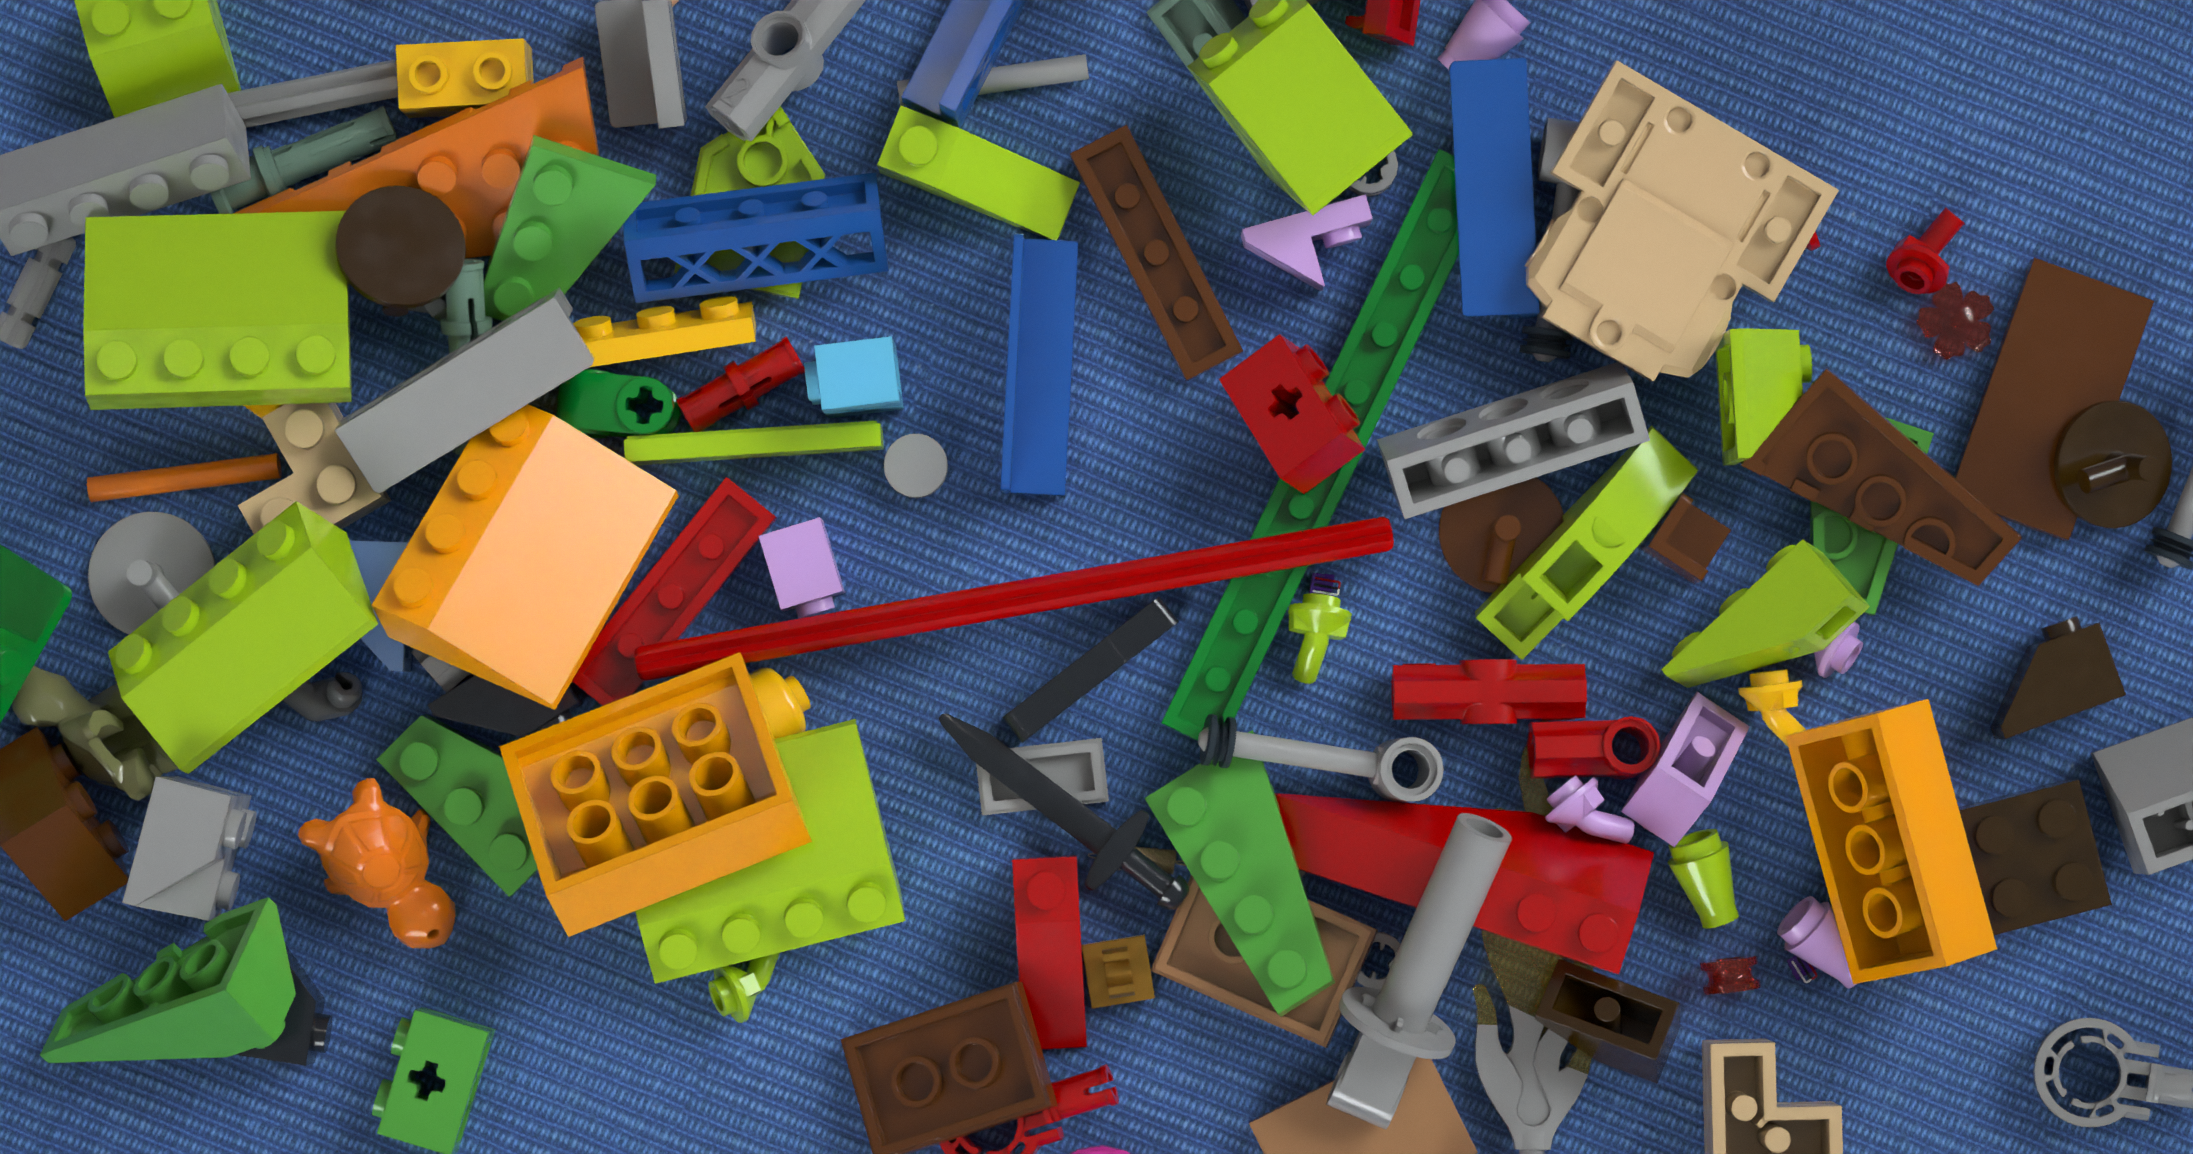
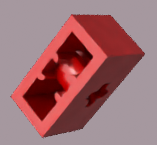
M1279 334L1219 380L1279 478L1305 494L1363 452L1365 447L1353 430L1360 425L1354 410L1339 393L1332 396L1322 381L1329 375V372L1318 354L1308 344L1299 348Z

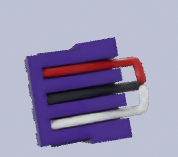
M1312 573L1309 593L1338 596L1341 582L1334 580L1335 575ZM1333 582L1338 583V587H1333ZM1332 589H1336L1337 594L1332 593Z
M1797 956L1787 960L1796 981L1802 978L1804 983H1809L1817 978L1818 975L1815 971L1817 968ZM1813 972L1815 976L1811 977L1809 973ZM1806 975L1809 977L1807 981L1804 978Z

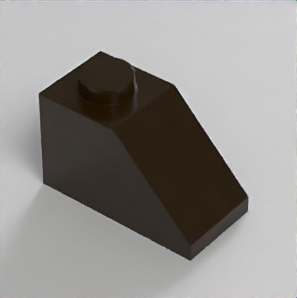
M2074 616L2041 628L2045 640L2027 647L1990 727L1994 739H2007L2126 695L2100 623L2081 626L2078 616Z
M1562 959L1557 961L1535 1014V1020L1596 1061L1657 1084L1681 1027L1679 1002Z

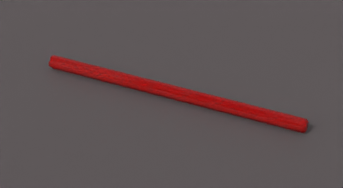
M1388 518L1366 519L644 645L635 649V665L640 679L645 681L686 674L739 652L745 663L1387 552L1394 546V537Z

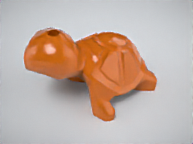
M366 778L358 782L353 789V804L346 811L338 814L334 820L329 822L316 818L305 822L300 827L298 837L303 845L318 853L322 866L329 878L324 880V885L331 894L349 895L353 900L369 908H386L389 926L394 936L411 948H434L445 944L454 927L456 916L455 903L441 887L424 880L429 865L426 838L431 824V819L424 809H419L410 818L383 800L380 786L375 778Z

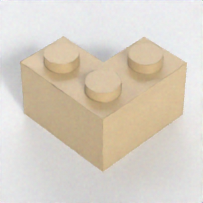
M336 403L284 404L262 417L293 474L238 505L254 534L295 501L340 529L347 527L391 501L386 490L376 493L372 489L335 432L336 427L344 418Z
M1768 1039L1702 1040L1705 1154H1843L1841 1105L1832 1101L1777 1102L1775 1042Z

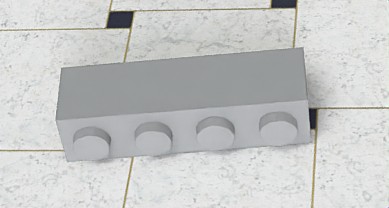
M219 84L0 155V239L10 255L14 256L85 233V217L139 216L251 180L246 125L223 85Z

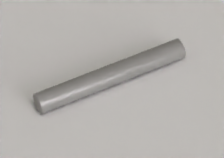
M1086 54L992 67L978 95L1089 79ZM910 79L897 81L901 106L906 105L902 102L901 96Z

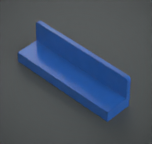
M1526 58L1454 61L1449 66L1462 314L1465 317L1509 315V320L1535 318L1540 313L1539 300L1526 285V266H1524L1536 249Z
M1014 233L1001 493L1065 497L1078 241L1025 239L1024 234Z

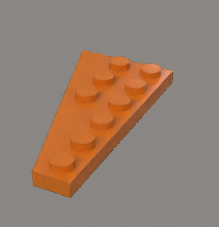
M580 57L563 65L561 72L534 84L529 80L509 89V95L478 109L469 107L382 146L380 153L352 165L349 161L328 171V176L297 190L286 189L233 214L346 211L358 198L372 190L387 186H407L432 194L450 208L458 219L464 233L466 245L465 258L490 256L533 135L599 156L584 58Z

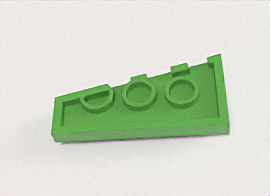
M1232 757L1230 766L1227 769L1220 768L1219 761L1215 767L1212 761L1209 766L1199 763L1144 798L1280 1017L1335 983L1264 761Z

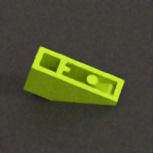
M901 105L877 163L880 174L1049 240L1059 239L1080 182L965 130Z

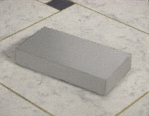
M1102 738L1010 748L1082 804L1109 801ZM976 763L982 815L1036 810V808Z

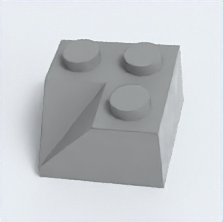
M179 776L156 777L122 903L207 921L219 916L221 909L230 911L240 882V873L232 872L238 847L245 849L248 847L256 823L257 812L248 809L252 796Z

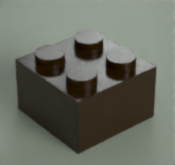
M2061 780L1958 807L1993 935L2112 905L2079 780Z

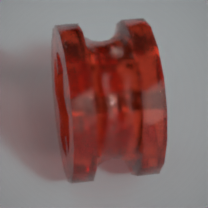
M1756 955L1699 962L1700 970L1705 971L1709 977L1708 983L1703 986L1704 995L1761 988L1760 979H1756L1752 975L1753 966L1758 964Z

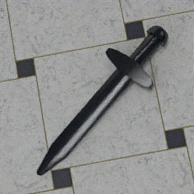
M949 714L940 715L939 721L971 760L1097 855L1085 881L1086 888L1092 891L1095 890L1120 868L1160 899L1157 903L1158 906L1168 910H1175L1181 905L1189 893V885L1185 878L1179 874L1175 879L1135 848L1149 820V814L1146 811H1138L1116 830L990 733Z

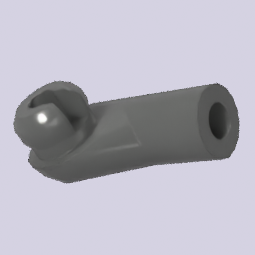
M342 671L336 673L335 677L311 683L307 680L282 701L311 722L347 716L359 707L362 701V684L356 675Z

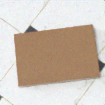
M1191 875L1188 882L1189 893L1174 914L1151 971L1328 1048L1342 1016L1339 1009V1001L1345 990L1355 986L1378 930L1308 900L1335 983L1280 1017Z
M1416 1057L1409 1072L1404 1092L1386 1130L1326 1105L1335 1079L1248 1122L1264 1154L1478 1153L1432 1059Z

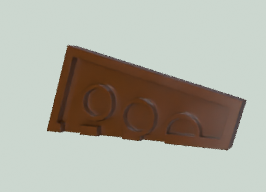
M1828 367L1805 390L1753 456L1741 462V466L1789 488L1790 491L1848 518L1849 521L1903 546L1904 549L1977 586L1984 581L2022 539L2016 530Z

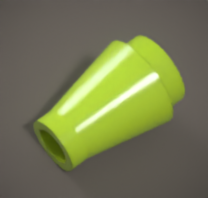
M1705 829L1684 835L1675 847L1669 844L1672 858L1667 863L1699 915L1702 927L1705 929L1715 928L1736 920L1739 917V913L1735 905L1729 844L1726 841L1720 840L1717 829Z

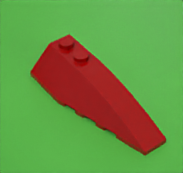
M1275 793L1283 824L1299 870L1415 909L1420 902L1457 816L1461 813H1469L1493 821L1503 827L1511 835L1512 840L1473 928L1611 974H1619L1639 914L1654 852L1630 844L1590 835L1581 831L1576 826L1565 833L1556 823H1548L1544 818L1546 816L1533 812Z

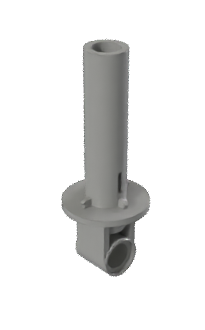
M1461 813L1457 816L1382 988L1379 990L1369 987H1352L1344 991L1339 1001L1340 1012L1352 1026L1359 1030V1033L1351 1051H1348L1343 1059L1328 1095L1326 1105L1386 1130L1398 1107L1409 1072L1416 1057L1443 1059L1452 1053L1456 1044L1455 1035L1433 1013L1511 843V835L1500 825L1474 814Z

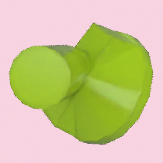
M1308 593L1303 595L1302 603L1289 605V631L1304 635L1292 670V676L1297 681L1305 684L1314 683L1324 659L1329 639L1342 640L1346 638L1352 613L1340 608L1341 599L1325 594Z
M780 953L750 960L746 972L732 965L714 969L715 979L709 981L708 988L712 1001L722 1016L731 1015L738 1023L746 1022L749 1019L756 996L764 991L768 985Z

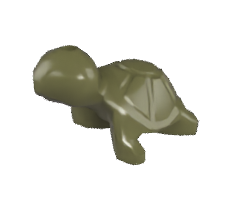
M33 666L12 702L13 711L21 723L34 727H57L76 766H79L88 778L96 780L99 784L118 788L126 792L134 800L139 801L152 793L156 777H161L163 773L174 772L179 769L123 701L117 683L87 700L73 687L65 676Z

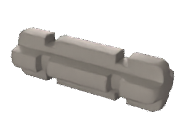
M72 237L36 248L35 250H38L35 258H28L6 302L11 307L8 313L2 311L0 314V341L19 349H23L28 345L36 328L31 324L35 317L41 318L63 274L58 269L61 263L68 264L76 247V241Z

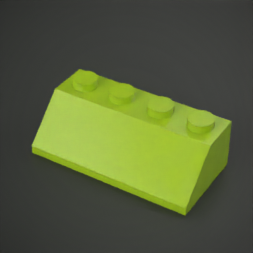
M295 501L131 634L126 636L108 651V655L123 701L179 770L189 774L376 627L378 622L347 532Z

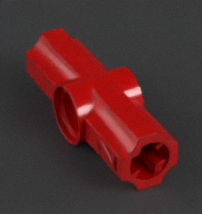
M1480 659L1459 660V665H1436V663L1392 665V720L1460 719V724H1518V719L1586 718L1587 704L1585 664H1517V660Z

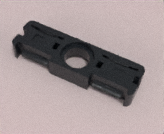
M1159 596L1002 718L1022 743L1174 627L1179 623V620Z

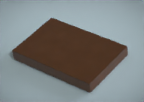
M1013 982L840 1039L873 1154H910L1058 1106L1022 982Z

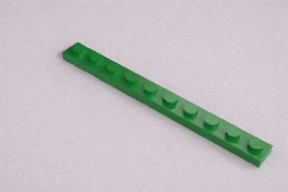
M1438 149L1325 383L1332 396L1339 393L1354 410L1360 425L1353 430L1364 447H1366L1459 255L1454 156L1441 149ZM1363 452L1305 494L1279 478L1250 540L1328 526ZM1308 565L1230 579L1165 713L1162 724L1198 741L1199 733L1203 730L1208 714L1217 715L1218 721L1223 716L1224 722L1227 717L1235 718Z

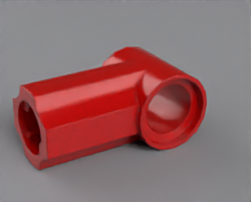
M1629 716L1618 720L1530 722L1528 724L1527 763L1531 778H1573L1576 775L1577 777H1610L1624 780L1644 772L1654 764L1659 756L1660 740L1658 733L1649 722L1639 717ZM1616 733H1629L1639 742L1641 754L1636 764H1624L1613 754L1612 740Z

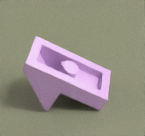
M1365 194L1326 205L1315 215L1305 211L1242 229L1241 239L1245 249L1315 289L1323 291L1325 284L1312 241L1323 239L1326 249L1357 241L1362 238L1360 228L1369 226L1373 218Z

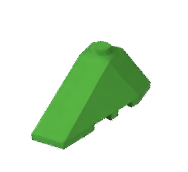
M267 897L222 913L204 924L203 932L207 935L206 937L184 950H181L173 942L157 952L156 961L148 966L139 977L132 980L127 974L121 973L64 1007L40 1056L47 1063L223 1058L253 1048L263 1049L271 1045L282 1034L285 1028V1017L296 995L277 905Z

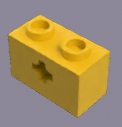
M524 38L396 45L399 110L408 118L451 116L469 107L478 109L509 95V89L529 80L534 84L532 48Z

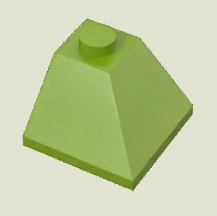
M1739 328L1729 329L1724 333L1715 350L1723 466L1737 465L1751 458L1802 396V383H1811V349L1809 344L1800 345L1799 330Z

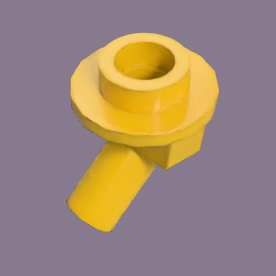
M1788 669L1749 674L1751 686L1738 688L1739 695L1746 700L1748 711H1760L1762 719L1768 728L1788 747L1785 736L1806 730L1786 710V708L1798 706V692L1803 687L1802 680L1789 681Z

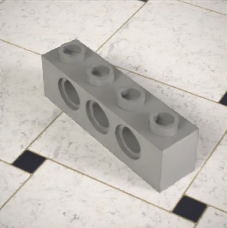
M1618 362L1377 439L1394 497L1404 519L1650 441L1634 383L1623 365Z

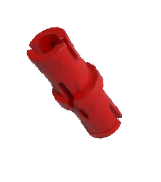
M785 336L781 341L739 365L732 361L723 366L726 371L725 373L689 394L677 398L676 401L693 431L702 432L705 428L746 406L748 411L758 406L759 402L757 399L799 374H804L805 368L787 336Z

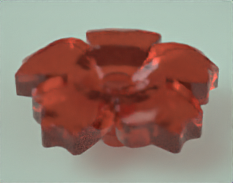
M1958 282L1946 283L1940 291L1931 297V302L1936 308L1924 307L1918 310L1916 324L1922 329L1925 338L1937 336L1933 345V353L1941 356L1944 360H1948L1953 356L1963 355L1965 346L1973 352L1980 353L1985 346L1991 344L1989 336L1991 325L1987 322L1979 321L1990 315L1994 310L1988 295H1979L1975 291H1970L1963 298Z

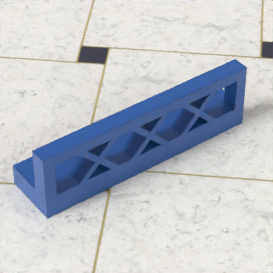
M951 0L901 96L902 102L928 116L961 129L1027 0Z
M876 172L641 202L623 224L624 246L635 303L889 271ZM870 231L873 252L846 255L833 247L842 235ZM796 241L809 249L800 261L783 263L769 254L779 243ZM732 249L745 257V260L736 269L720 271L706 263L715 251ZM668 257L682 266L673 277L646 280L642 260Z

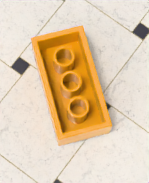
M1929 699L1831 722L1785 736L1853 984L1947 967L1997 950Z

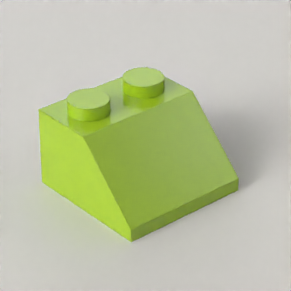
M74 0L89 57L114 118L219 84L223 85L227 93L241 90L217 0Z

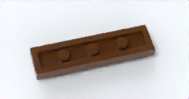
M1125 125L1070 153V157L1185 381L1187 382L1242 354L1243 349L1128 126Z

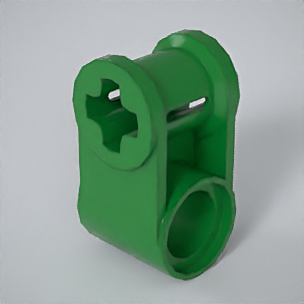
M585 369L560 384L558 389L556 417L590 438L607 439L611 437L627 438V436L671 434L679 425L682 412L676 401L678 398L676 394L659 380L650 377L618 375L608 371ZM649 393H652L653 398L663 405L662 413L651 414L649 424H646L645 419L635 412L636 404L647 403Z

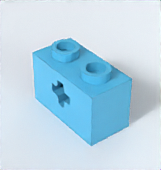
M892 336L815 345L816 361L804 363L808 399L812 401V405L821 404L822 411L828 418L904 409L897 348Z

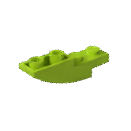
M1652 425L1647 429L1650 441L1630 447L1562 516L1564 522L1508 577L1507 585H1500L1475 611L1476 619L1521 660L1563 618L1569 621L1600 589L1655 527L1698 472V468Z

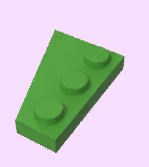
M423 714L376 759L509 897L514 895L538 872L503 757L495 752L493 748L428 714Z

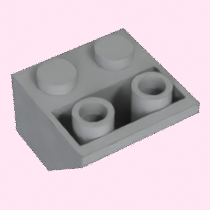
M2193 717L2092 752V759L2133 872L2135 874L2150 875L2192 860Z

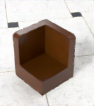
M1681 493L1657 523L1641 550L1691 583L1696 584L1702 582L1708 573L1707 566L1731 529L1692 505L1693 499Z

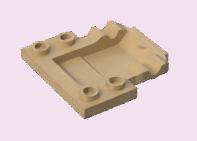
M1616 60L1611 65L1550 171L1551 175L1580 192L1569 210L1554 220H1550L1541 241L1524 265L1526 266V285L1545 307L1540 316L1541 318L1649 381H1655L1659 373L1688 378L1704 367L1718 347L1731 319L1733 301L1742 286L1769 302H1775L1839 190Z

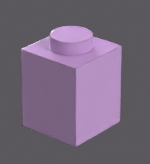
M820 517L759 536L782 611L796 609L799 619L835 608L832 597L844 594L845 590L824 521Z

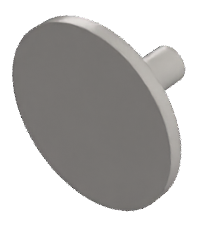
M162 512L137 513L116 522L97 542L89 562V589L101 615L115 628L129 635L212 569L216 563L206 539L187 521Z

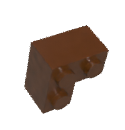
M35 727L0 749V846L62 919L67 921L128 883L129 875L122 856L129 852V848L111 820L108 819L101 824L94 816L97 814V810L84 787L78 781H75L77 777L82 775V771L79 766H76L66 745L61 742L53 746L41 730Z

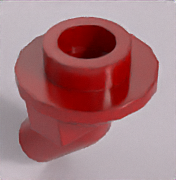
M1945 207L1919 239L1909 234L1898 241L1887 257L1886 268L1889 276L1900 288L1909 293L1931 294L1940 291L1946 285L1950 266L1939 256V253L1965 222Z

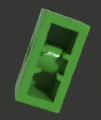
M425 1007L415 1009L412 1020L402 1017L391 1047V1054L400 1056L393 1081L388 1079L382 1080L373 1105L372 1115L381 1118L377 1134L442 1154L457 1153L496 1029ZM432 1063L438 1064L436 1074L439 1078L446 1080L445 1087H439L431 1091L428 1096L423 1094L424 1082L416 1079V1071H422L429 1068Z

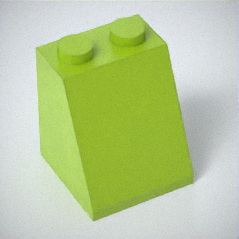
M1258 0L1250 9L1249 17L1229 33H1221L1210 39L1201 48L1199 57L1187 66L1267 177L1311 215H1315L1413 135L1408 126L1306 0Z

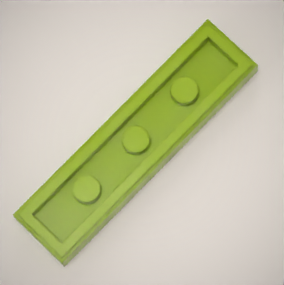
M877 420L627 436V439H624L625 459L634 465L884 450L883 428Z

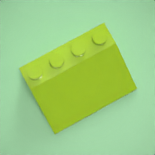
M346 211L85 217L84 382L85 397L90 409L352 402L349 284L341 272L335 252L338 226Z
M856 719L774 739L812 842L635 911L655 984L905 921L902 893Z

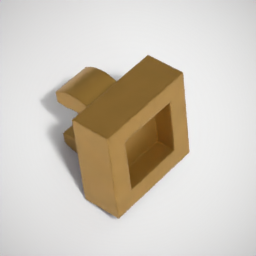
M1145 934L1082 944L1092 1009L1155 998Z

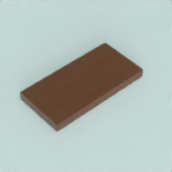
M2031 259L1953 477L2002 519L2060 540L2068 541L2077 516L2066 506L2056 485L2054 457L2058 441L2068 423L2083 409L2098 402L2119 401L2154 301L2043 260Z

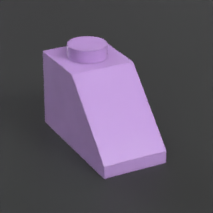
M1696 692L1661 743L1659 756L1654 764L1640 775L1621 812L1639 823L1646 830L1675 847L1711 803L1750 726L1699 692Z

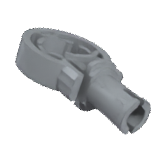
M2079 1018L2067 1021L2056 1027L2045 1037L2036 1053L2033 1075L2037 1092L2045 1106L2054 1115L2070 1124L2081 1127H2100L2116 1122L2122 1117L2144 1121L2149 1120L2150 1108L2118 1103L2117 1099L2119 1097L2193 1109V1070L2125 1059V1053L2158 1058L2160 1046L2134 1041L2125 1030L2109 1021L2097 1018ZM2080 1028L2101 1029L2103 1038L2080 1036L2081 1043L2095 1042L2110 1050L2117 1061L2119 1077L2113 1091L2100 1101L2087 1103L2081 1102L2077 1098H2072L2070 1104L2083 1109H2092L2088 1117L2069 1113L2061 1108L2052 1098L2046 1086V1082L2053 1080L2060 1096L2064 1097L2067 1094L2059 1079V1066L2065 1053L2073 1049L2075 1045L2070 1040L2056 1054L2051 1048L2058 1039L2068 1032ZM2112 1034L2122 1042V1047H2115L2107 1040V1036ZM2047 1057H2052V1070L2049 1075H2046L2044 1073ZM2129 1073L2146 1075L2144 1088L2127 1085V1075ZM2107 1105L2112 1106L2111 1112L2101 1116L2096 1115L2097 1109Z

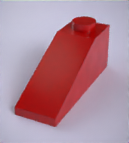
M1077 855L1012 859L1018 975L1019 982H1022L1041 1049L1087 1047Z

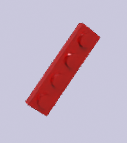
M726 477L602 629L572 682L602 706L635 694L645 682L637 674L634 658L635 649L639 646L679 640L760 540L759 536L767 532L777 517Z

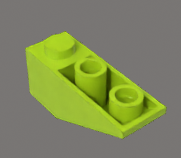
M1802 539L1797 545H1789L1778 551L1769 560L1766 566L1767 572L1749 589H1740L1729 596L1719 609L1720 616L1702 632H1694L1680 641L1672 652L1673 659L1661 670L1670 679L1690 688L1825 649L1870 606L1822 551Z

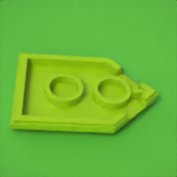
M780 106L752 142L749 140L744 142L732 133L727 132L701 147L690 196L825 179V173ZM796 241L779 243L769 254L786 263L800 261L809 249ZM732 249L715 251L706 263L720 271L736 269L745 260V257ZM676 263L674 273H677L682 267L680 264ZM803 282L749 290L799 299Z

